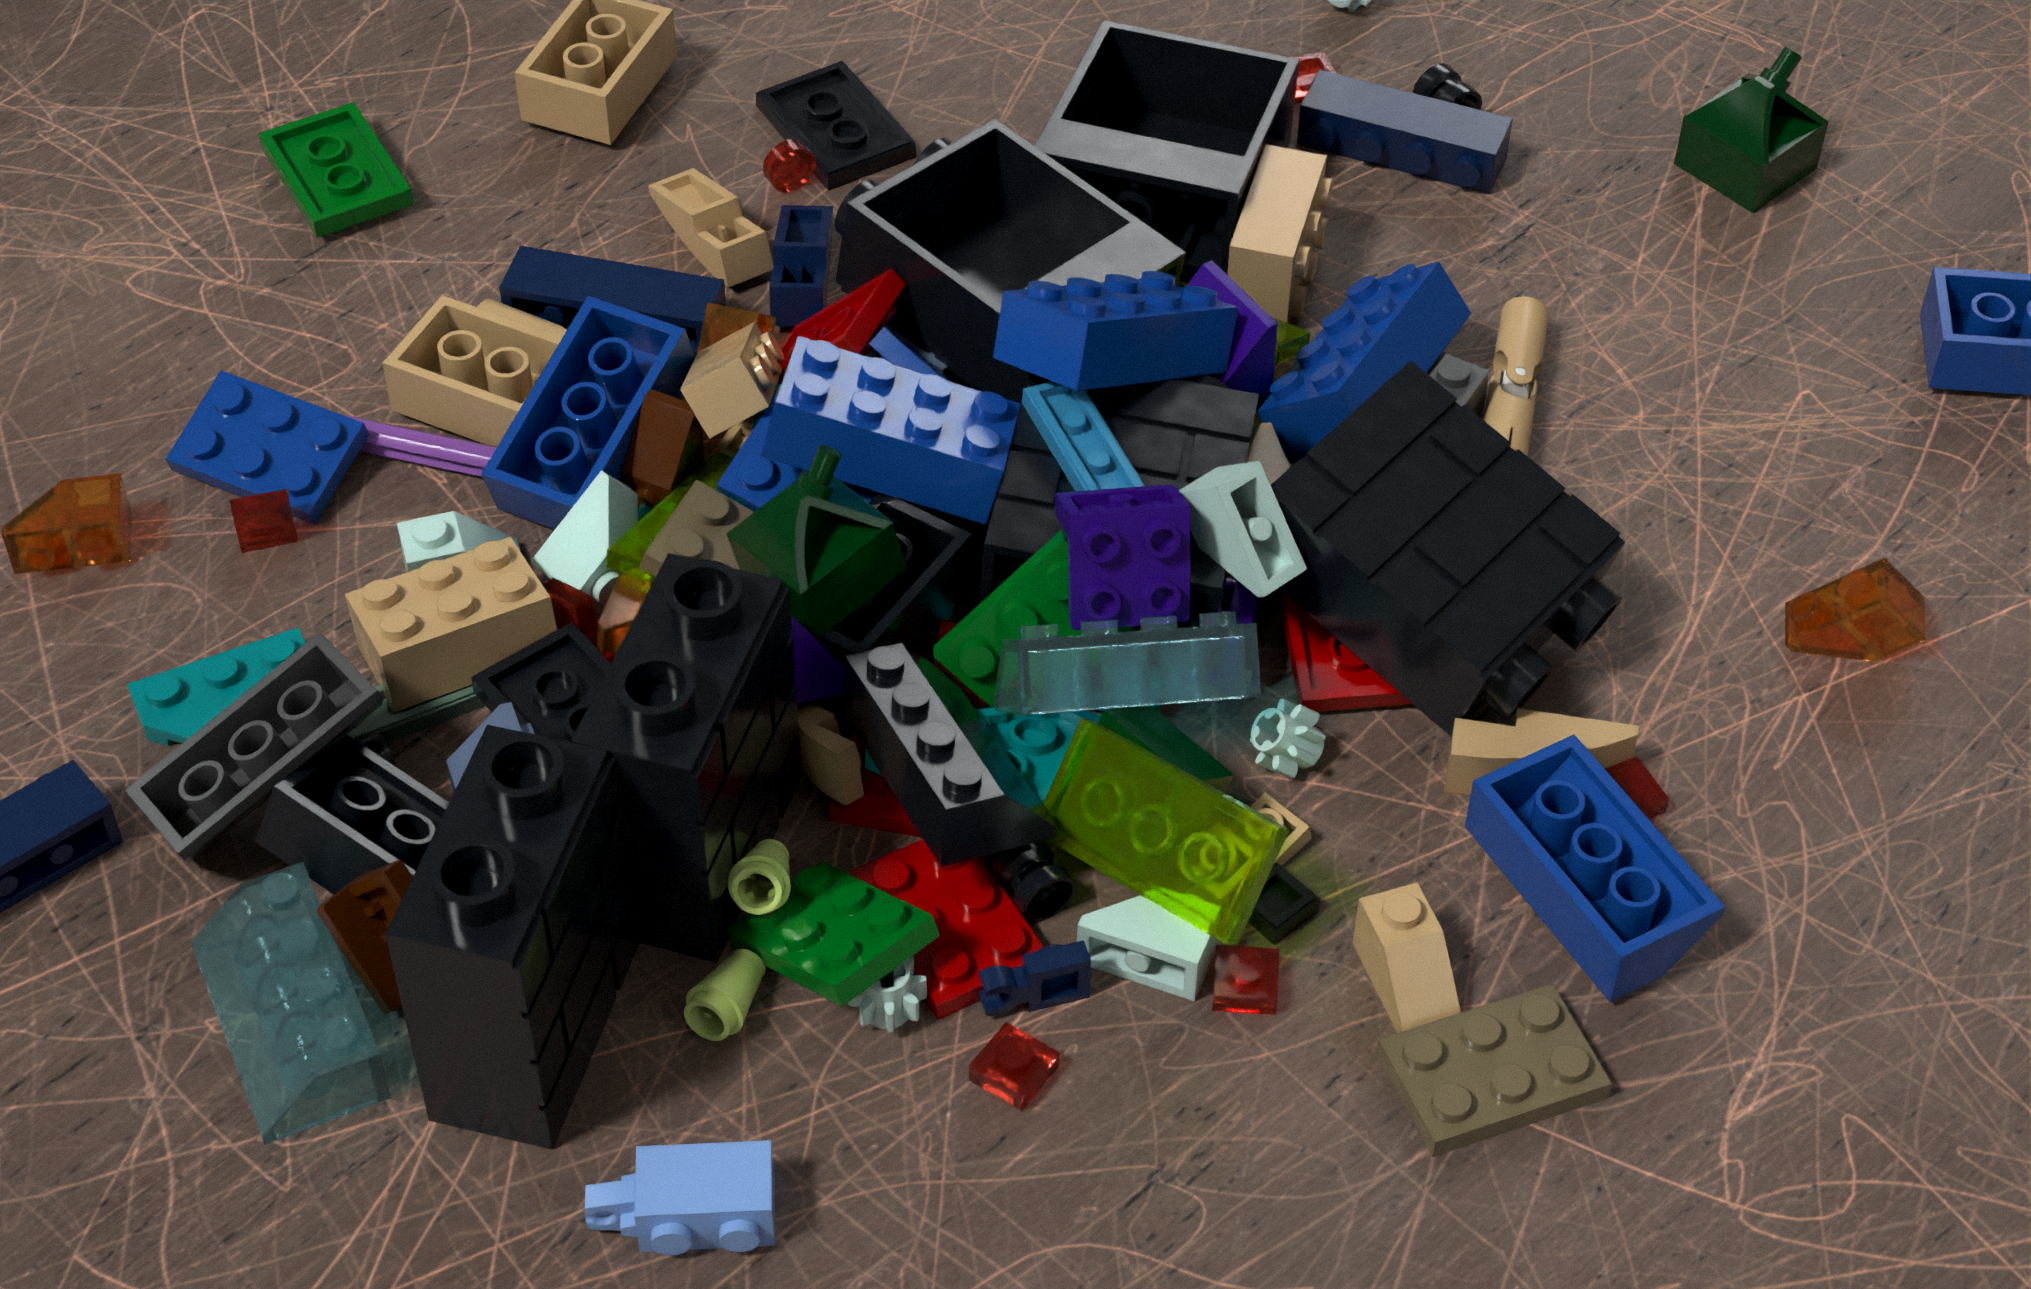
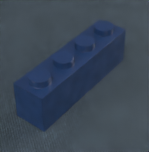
M1319 69L1300 105L1297 144L1490 194L1507 158L1513 118Z
M526 246L519 247L499 287L501 303L561 325L565 329L569 328L587 296L685 328L695 357L699 351L718 342L727 321L724 279Z
M74 760L50 773L40 776L36 781L0 800V913L123 842L111 803Z

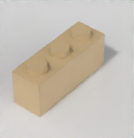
M755 321L699 351L681 386L682 394L709 439L768 408L783 369L780 362L784 361L785 358L773 334L770 331L762 334Z

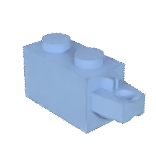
M771 1140L636 1146L635 1173L621 1176L620 1181L585 1185V1218L588 1230L621 1231L622 1236L638 1238L640 1252L655 1251L663 1255H679L688 1250L724 1248L732 1252H746L756 1247L775 1246V1176Z

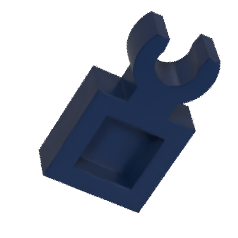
M1084 940L1066 945L1052 944L1044 946L1036 952L1023 954L1022 966L1010 968L1004 965H996L979 971V978L983 990L979 991V998L985 1015L995 1016L1006 1013L1020 1003H1026L1028 1012L1090 998L1091 958Z

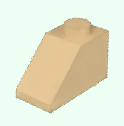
M1418 882L1359 898L1352 944L1397 1033L1461 1013L1444 932Z

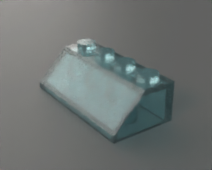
M1236 611L1200 613V625L1178 627L1177 615L1140 618L1141 629L1118 631V620L1081 622V634L1059 635L1058 624L1021 626V638L1003 639L993 698L994 711L1029 715L1261 697L1257 623H1236Z
M303 862L241 883L191 941L195 957L264 1145L391 1098L379 1049L335 940L317 913L320 903Z

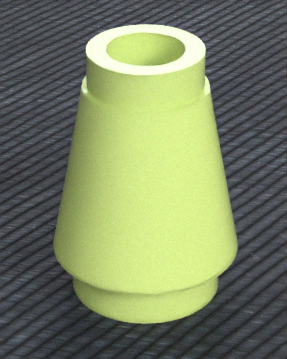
M765 839L757 843L748 854L733 866L729 873V893L738 907L747 913L761 915L774 912L782 907L789 897L791 889L789 852L785 845L777 840Z
M737 949L730 957L688 991L684 1017L694 1032L705 1039L721 1041L727 1038L728 1035L736 1034L741 1030L761 978L766 971L762 959L750 950Z

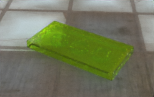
M1083 718L1080 719L1042 805L1057 827L1056 838L1048 839L1049 842L1226 945L1238 944L1290 830L1099 723Z

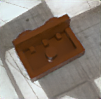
M402 859L356 877L317 909V913L384 1014L396 1011L402 1006L385 936L414 876L409 872Z

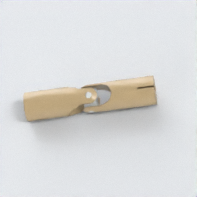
M1521 296L1507 301L1501 312L1493 360L1494 375L1491 377L1484 421L1511 442L1510 447L1514 451L1519 449L1528 456L1537 396V380L1534 377L1542 365L1549 312L1541 301L1532 297Z

